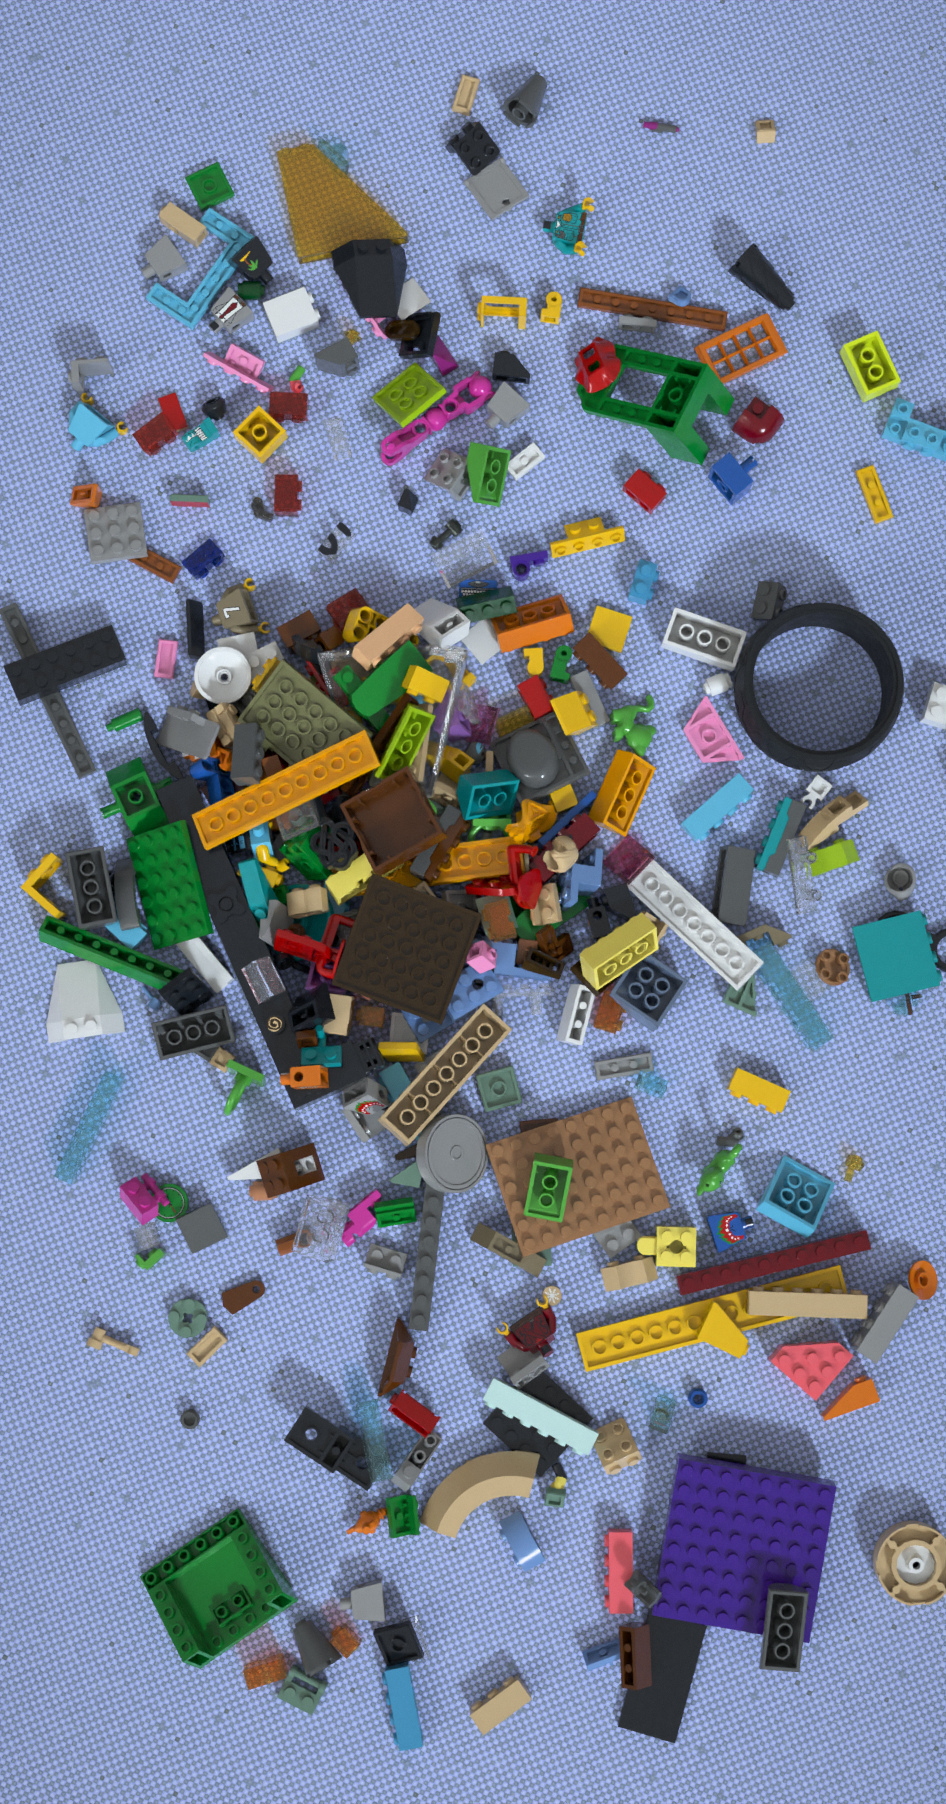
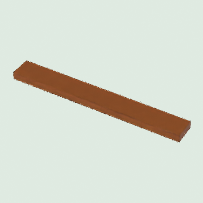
M580 287L577 305L578 308L620 315L630 314L638 318L648 316L657 321L722 332L725 331L728 315L727 311L691 305L681 307L672 302Z

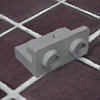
M371 1243L363 1267H366L370 1273L378 1274L379 1271L386 1273L385 1277L396 1280L397 1277L401 1278L408 1254Z

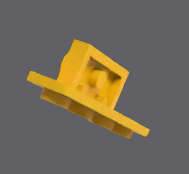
M601 517L564 525L567 539L550 543L552 558H557L624 542V527L617 526L604 529Z

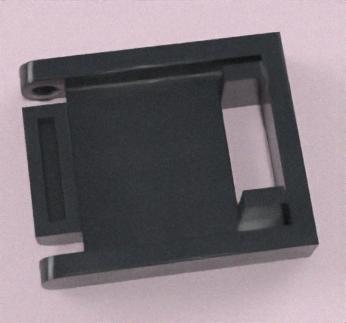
M438 311L414 313V315L412 314L406 318V320H414L419 324L420 333L414 340L401 341L399 351L401 358L433 357L441 314ZM413 348H419L420 350L413 351Z

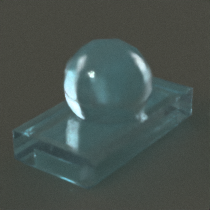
M322 138L318 142L317 154L340 176H346L349 169V162L346 160L348 157L347 147L342 143H336L331 146Z
M658 1393L648 1427L667 1434L676 1400Z

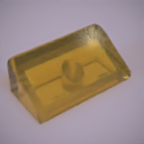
M526 705L493 720V725L500 738L534 720Z

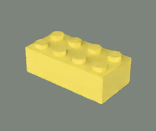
M641 912L637 916L630 918L622 926L616 927L607 936L600 938L592 946L585 948L579 954L583 976L598 990L659 949L656 926Z

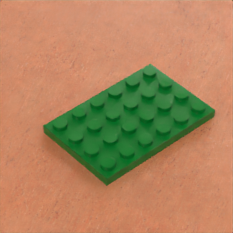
M180 820L127 838L126 841L131 861H133V867L136 871L135 876L154 950L214 933L186 821Z

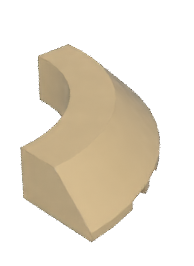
M520 1450L497 1451V1453L478 1456L457 1467L437 1486L423 1510L420 1522L436 1533L456 1538L466 1517L481 1504L503 1496L529 1498L540 1454Z

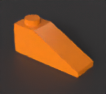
M866 1375L854 1378L855 1381L849 1383L820 1414L822 1419L827 1421L880 1402L872 1378L866 1377Z

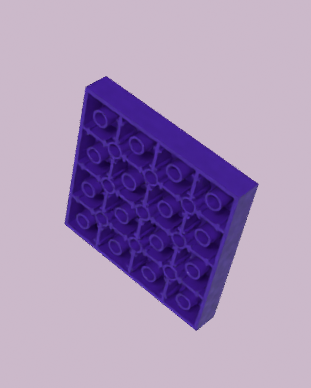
M677 1453L655 1586L662 1592V1597L657 1604L652 1606V1615L763 1635L768 1586L774 1583L792 1584L802 1587L809 1592L803 1642L809 1643L836 1493L834 1481Z

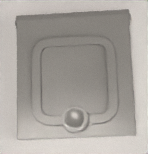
M503 157L485 167L478 175H473L463 181L491 221L505 212L511 211L514 206L530 197L507 166Z

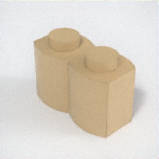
M319 884L310 885L305 890L303 888L292 889V892L286 894L288 917L298 919L329 912L327 889Z

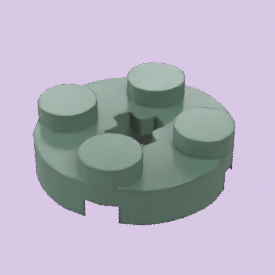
M184 1298L172 1306L168 1315L169 1325L178 1336L183 1338L195 1337L205 1329L208 1312L201 1301ZM185 1313L193 1315L191 1318L192 1323L183 1320Z

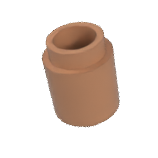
M253 1181V1185L249 1186V1195L253 1197L254 1201L273 1200V1198L278 1197H267L263 1181Z

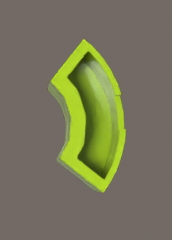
M844 838L833 841L834 845L820 850L818 847L807 850L808 854L801 856L808 878L860 861L853 840L845 841Z

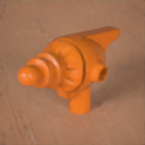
M381 1507V1510L376 1509L377 1512L372 1510L362 1511L356 1524L346 1530L347 1534L349 1535L352 1532L375 1533L376 1528L380 1524V1519L383 1520L384 1516H387V1508L383 1509Z

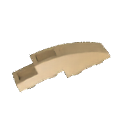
M856 790L845 798L839 795L823 807L806 824L796 837L797 840L806 849H812L838 832V825L869 806L868 800Z

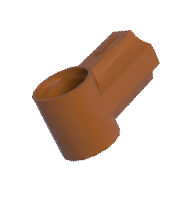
M304 1229L275 1240L280 1256L311 1246L315 1241L313 1231ZM303 1233L310 1235V1243L305 1244L301 1241Z

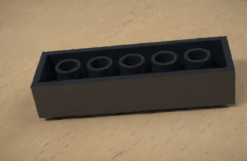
M112 625L7 664L4 666L19 706L126 666L127 661Z

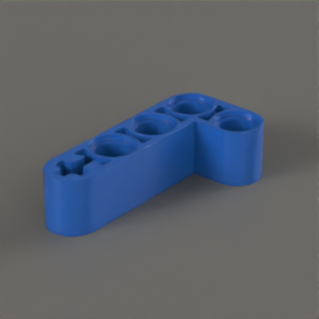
M208 757L206 760L199 759L189 769L193 778L206 781L210 805L235 794L233 782L230 779L231 771L223 770L219 766L221 764L220 759Z

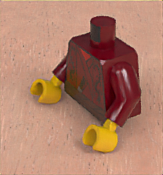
M543 1294L546 1299L545 1302L541 1303L536 1298L539 1307L509 1328L505 1322L501 1321L505 1325V1329L499 1331L496 1327V1331L504 1334V1338L513 1348L523 1352L530 1351L532 1354L540 1351L543 1357L546 1358L554 1352L549 1343L555 1340L556 1316L551 1306L548 1305L547 1295Z

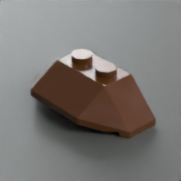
M398 1316L377 1395L380 1397L403 1384L406 1377L410 1378L413 1366H409L411 1358L415 1359L418 1348L414 1346L415 1340L404 1321Z

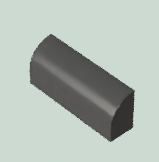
M730 845L720 846L711 913L722 924L746 926L756 850Z

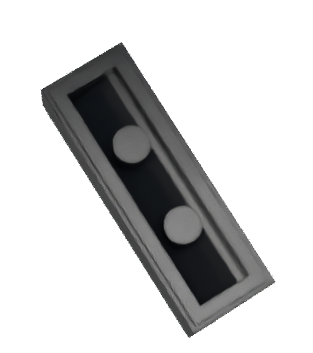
M187 599L188 655L191 659H200L205 653L203 604L199 601Z

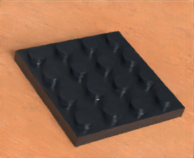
M544 1371L520 1388L521 1391L585 1425H588L593 1419L584 1408ZM496 1407L483 1421V1424L512 1451L520 1450L540 1454L536 1473L541 1477L569 1445L566 1444L564 1447L556 1443L554 1437L550 1435L545 1437L539 1434L537 1428L533 1426L528 1428L522 1425L520 1419L515 1416L509 1418L502 1414L503 1410Z

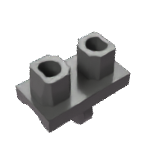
M638 1569L633 1571L631 1578L624 1584L650 1609L662 1597V1592Z

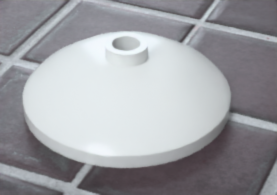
M216 647L207 651L198 660L194 671V681L198 691L204 698L216 704L222 702L233 703L239 700L248 691L252 680V671L248 660L242 653L230 647ZM228 675V679L223 681L222 676Z

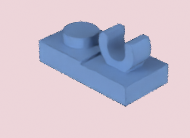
M619 1638L582 1651L588 1671L605 1666L608 1663L613 1666V1661L620 1659Z

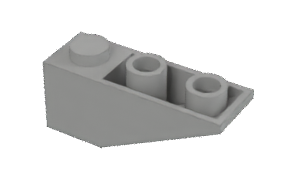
M433 1431L426 1438L421 1435L390 1481L406 1492L413 1485L443 1439Z

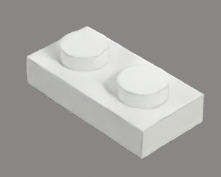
M533 442L509 461L507 471L517 481L543 461L545 455Z

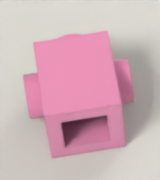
M481 940L471 945L466 962L481 974L496 967L497 953L494 948L490 947L484 940Z

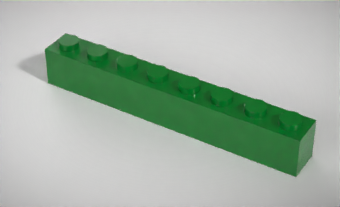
M49 915L46 916L39 929V941L157 989H161L185 971L86 930H81L74 925Z

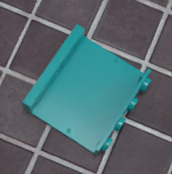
M921 910L852 927L871 1002L940 986V981H943L941 971L936 970L935 963L938 962L936 952L931 951L930 944L933 941L931 933L926 932L925 925H928L925 913L922 914Z

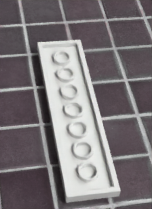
M652 858L627 883L628 889L666 923L671 930L735 990L738 991L764 964L755 953Z

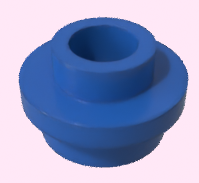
M694 1388L688 1394V1401L693 1407L701 1408L706 1405L708 1396L703 1389ZM696 1394L701 1395L700 1401L694 1400Z

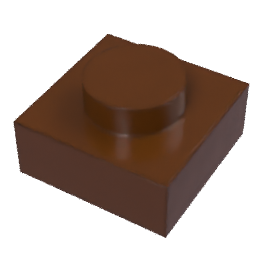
M305 1029L296 1032L298 1049L318 1046L316 1029Z

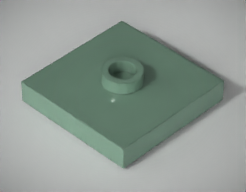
M513 1065L475 1075L485 1113L523 1103Z

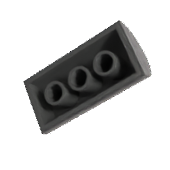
M104 846L65 853L78 928L81 930L93 929L117 923Z
M227 1004L151 1023L160 1061L236 1042L235 1028Z
M774 1583L768 1586L759 1662L760 1669L800 1672L809 1592L806 1589L786 1583Z

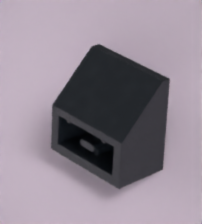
M324 982L296 998L288 1012L291 1032L296 1033L305 1029L314 1030L317 1025L324 1026L335 1020L327 983Z

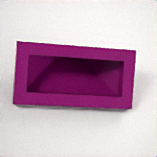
M438 335L433 357L430 358L444 377L459 366Z

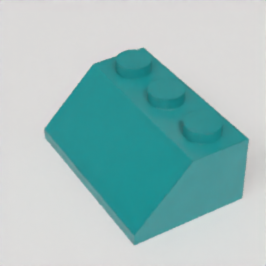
M507 769L460 775L456 793L463 819L470 820L512 814L520 779Z

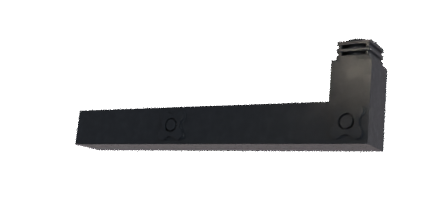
M192 775L156 790L170 824L180 820L186 821L211 919L279 1075L281 1073H290L291 1067H301L302 1048L298 1049L296 1033L291 1032L288 1012L294 1002L281 972L274 962V956L268 943L259 938V922L255 919L248 905L245 890L224 843L209 850L204 849L192 814L208 806L196 780ZM272 1014H278L285 1020V1029L279 1034H272L265 1027L266 1019ZM368 1036L366 1040L361 1039L359 1043L348 1041L341 1045L342 1066L327 1067L329 1088L294 1089L290 1085H284L294 1109L302 1110L342 1092L367 1077L369 1078L373 1071L378 1072V1069H384L385 1062L375 1039Z

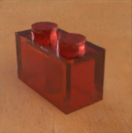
M270 391L269 415L276 422L292 420L294 423H303V421H308V393Z
M161 412L132 435L143 451L151 456L158 454L164 445L174 442L179 432L169 418Z
M275 474L274 512L276 516L298 517L299 511H302V499H299V492L303 490V483L299 481L298 475Z

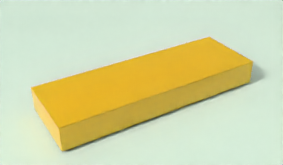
M874 464L856 470L855 474L874 524L892 519L894 516Z

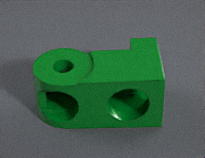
M562 645L557 648L549 678L550 681L568 685L570 673L565 671L567 664L572 658V650L569 646Z

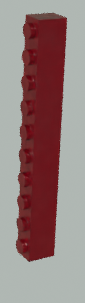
M859 1229L674 1275L679 1294L682 1296L870 1250L871 1246L867 1230Z

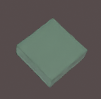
M546 1487L544 1506L564 1508L566 1489Z

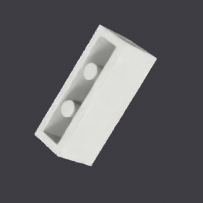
M570 984L556 1040L582 1046L595 995L586 986Z

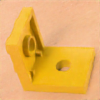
M51 852L40 860L41 864L37 869L34 868L28 873V879L21 888L51 915L63 920L67 914L40 891V888L64 863V860Z

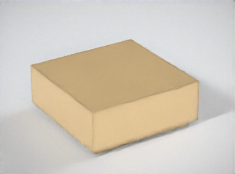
M219 1046L209 1063L227 1073L226 1065L229 1059L234 1061L236 1056Z

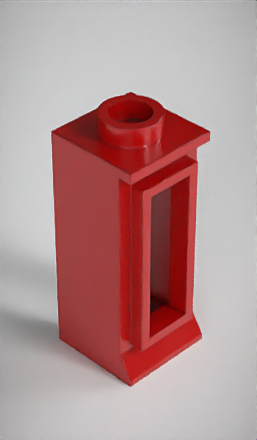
M404 1389L399 1394L395 1392L389 1401L391 1406L388 1411L426 1438L441 1417L434 1416L433 1412L409 1394L403 1393Z

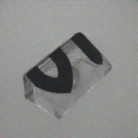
M340 521L318 547L317 552L333 564L356 534Z

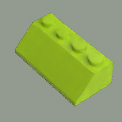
M408 702L379 760L381 766L374 770V776L385 779L406 766L410 768L436 716L422 707Z

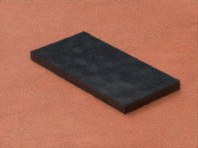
M649 1608L645 1623L649 1624L652 1686L640 1690L627 1689L617 1725L627 1730L675 1743L707 1625L653 1616Z

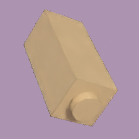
M170 201L161 208L159 212L161 224L198 248L208 235L206 226Z

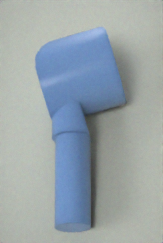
M145 985L142 986L141 989L151 1000L148 1006L157 1011L161 1006V1001L154 997Z

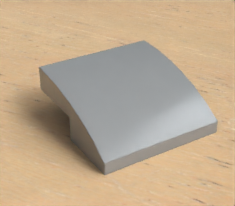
M269 900L268 918L260 920L259 938L273 947L277 929H288L293 924L294 918L288 917L287 906L278 900Z

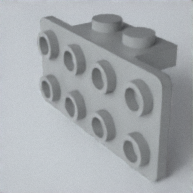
M177 705V708L168 706L166 711L168 715L157 739V744L206 760L218 735L220 724L202 718L200 712L190 708L188 711L187 708L181 705Z

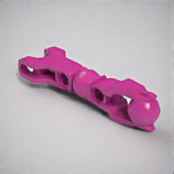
M476 371L470 377L454 385L452 394L443 401L442 405L439 403L438 407L428 409L424 416H421V419L413 421L403 429L394 431L383 439L381 443L382 462L387 466L396 464L414 447L423 442L428 434L432 435L433 431L442 430L446 423H449V420H453L464 413L470 415L484 405V402L491 399L496 393L492 391L490 380L485 376H480V371ZM467 387L471 396L476 399L469 404L464 402V398L459 396ZM452 406L455 410L447 411L445 408ZM421 427L425 431L422 433H418L415 431V429ZM385 455L389 457L395 455V457L393 459H387Z

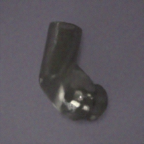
M255 497L251 502L254 516L271 523L274 514L265 511L262 499Z

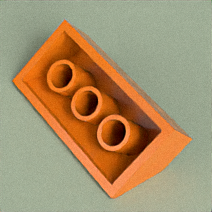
M562 594L516 607V613L490 618L501 653L511 652L514 649L528 647L538 642L548 641L552 638L566 636L574 632L571 613Z

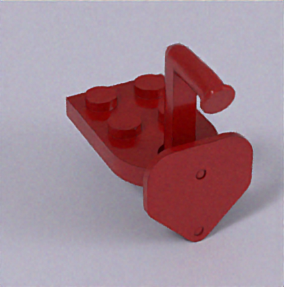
M510 844L507 847L510 875L473 880L471 884L465 886L466 894L513 896L521 908L535 909L542 889L541 872L538 868H532L522 874L520 853L531 854L534 857L538 852V846Z
M332 914L328 920L321 942L312 940L307 935H296L288 929H277L274 950L315 962L316 969L320 975L333 979L346 942L345 939L342 940L339 950L331 948L339 924L352 928L355 919ZM330 961L335 962L333 970L325 968V964Z

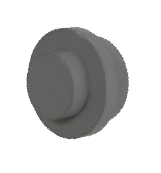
M185 1410L180 1417V1422L184 1428L194 1429L200 1422V1415L196 1410Z

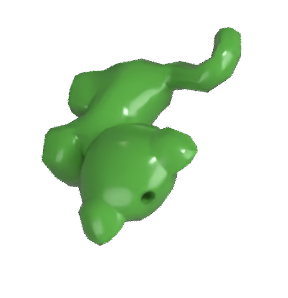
M650 694L646 696L648 705H626L619 709H613L610 714L611 725H618L614 727L615 731H612L613 742H619L625 736L627 745L633 749L636 755L641 757L644 756L646 748L649 747L652 736L656 733V728L652 725L635 724L634 719L637 712L650 713L655 708V701Z
M736 1144L731 1151L721 1150L716 1152L711 1163L703 1169L699 1185L696 1187L698 1196L704 1191H715L723 1185L724 1174L734 1165L735 1158L742 1150L741 1144Z

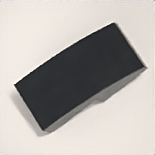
M299 634L291 636L295 653L298 656L314 664H324L322 659L324 652L320 644L317 645L313 639L309 641L303 640Z

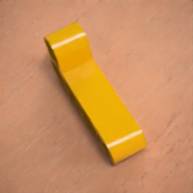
M367 606L352 609L343 630V638L348 643L359 642L368 633L370 634L385 622L388 617ZM413 634L409 637V640L417 647L419 638Z

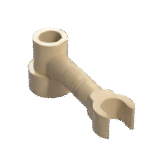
M95 1327L92 1336L88 1338L86 1345L101 1350L103 1343L133 1356H137L140 1350L137 1347L105 1335L106 1330Z

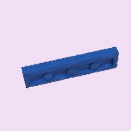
M593 790L588 793L538 840L536 846L542 850L548 841L553 840L563 827H567L577 814H581L595 800L597 794Z

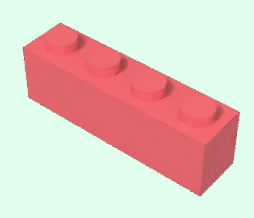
M631 1528L608 1529V1534H604V1547H608V1555H604V1566L608 1567V1575H604V1585L608 1587V1595L604 1597L605 1607H608L609 1614H633V1593L624 1586L633 1574V1532Z

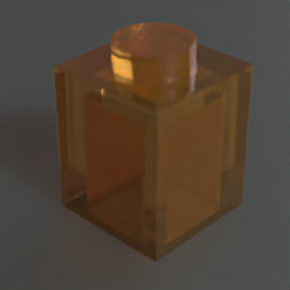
M346 1623L342 1626L337 1625L331 1632L330 1642L346 1659L361 1645L362 1639Z

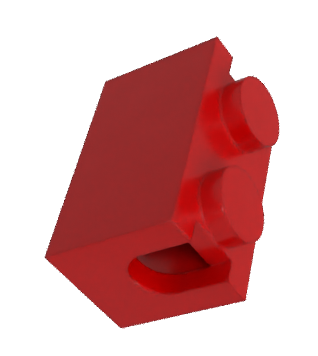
M638 469L623 485L622 490L651 515L666 498V489L660 483L656 484L652 481L649 473Z
M538 675L517 685V691L534 721L554 711L550 702L554 697L552 694L548 695L545 690L547 685L543 678L539 679Z

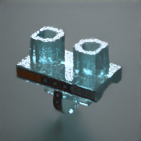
M915 991L899 995L901 1003L892 1005L893 1014L913 1015L912 1005L913 1007L919 1006L917 999L923 998L922 994H916Z

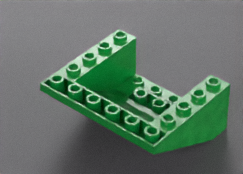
M239 1508L140 1576L182 1662L199 1669L298 1601L291 1585Z

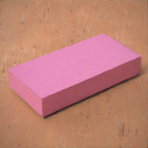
M159 639L154 677L174 680L178 641Z

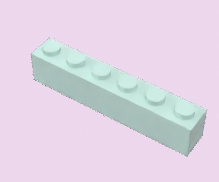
M493 1376L483 1395L484 1404L492 1409L498 1407L503 1410L502 1414L509 1418L515 1416L520 1419L522 1425L528 1428L530 1426L537 1428L539 1434L548 1437V1435L554 1437L556 1443L564 1447L566 1444L573 1447L572 1451L581 1456L583 1453L589 1455L599 1435L597 1430Z

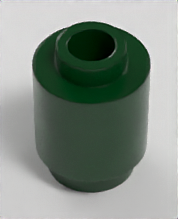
M243 281L238 283V296L243 298V300H262V297H265V285H262L261 281Z

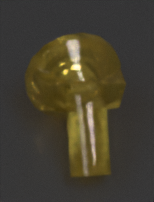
M349 329V331H344L345 337H348L352 346L362 339L359 336L360 333L355 330Z
M847 1156L845 1161L847 1170L844 1181L852 1182L854 1171H861L864 1168L863 1159L860 1156Z

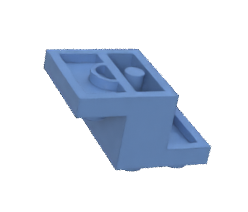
M595 848L582 860L581 864L575 863L570 869L559 875L558 885H560V892L558 897L561 911H567L578 901V895L590 896L601 887L603 849Z

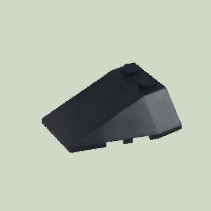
M390 239L351 240L332 250L333 270L342 281L341 285L349 294V299L359 318L397 317L407 269L404 248Z

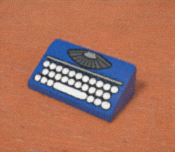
M459 580V597L497 589L496 580Z

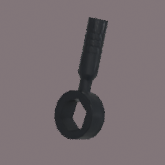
M281 952L274 958V962L279 970H286L292 966V968L309 974L310 967L295 961L293 955Z

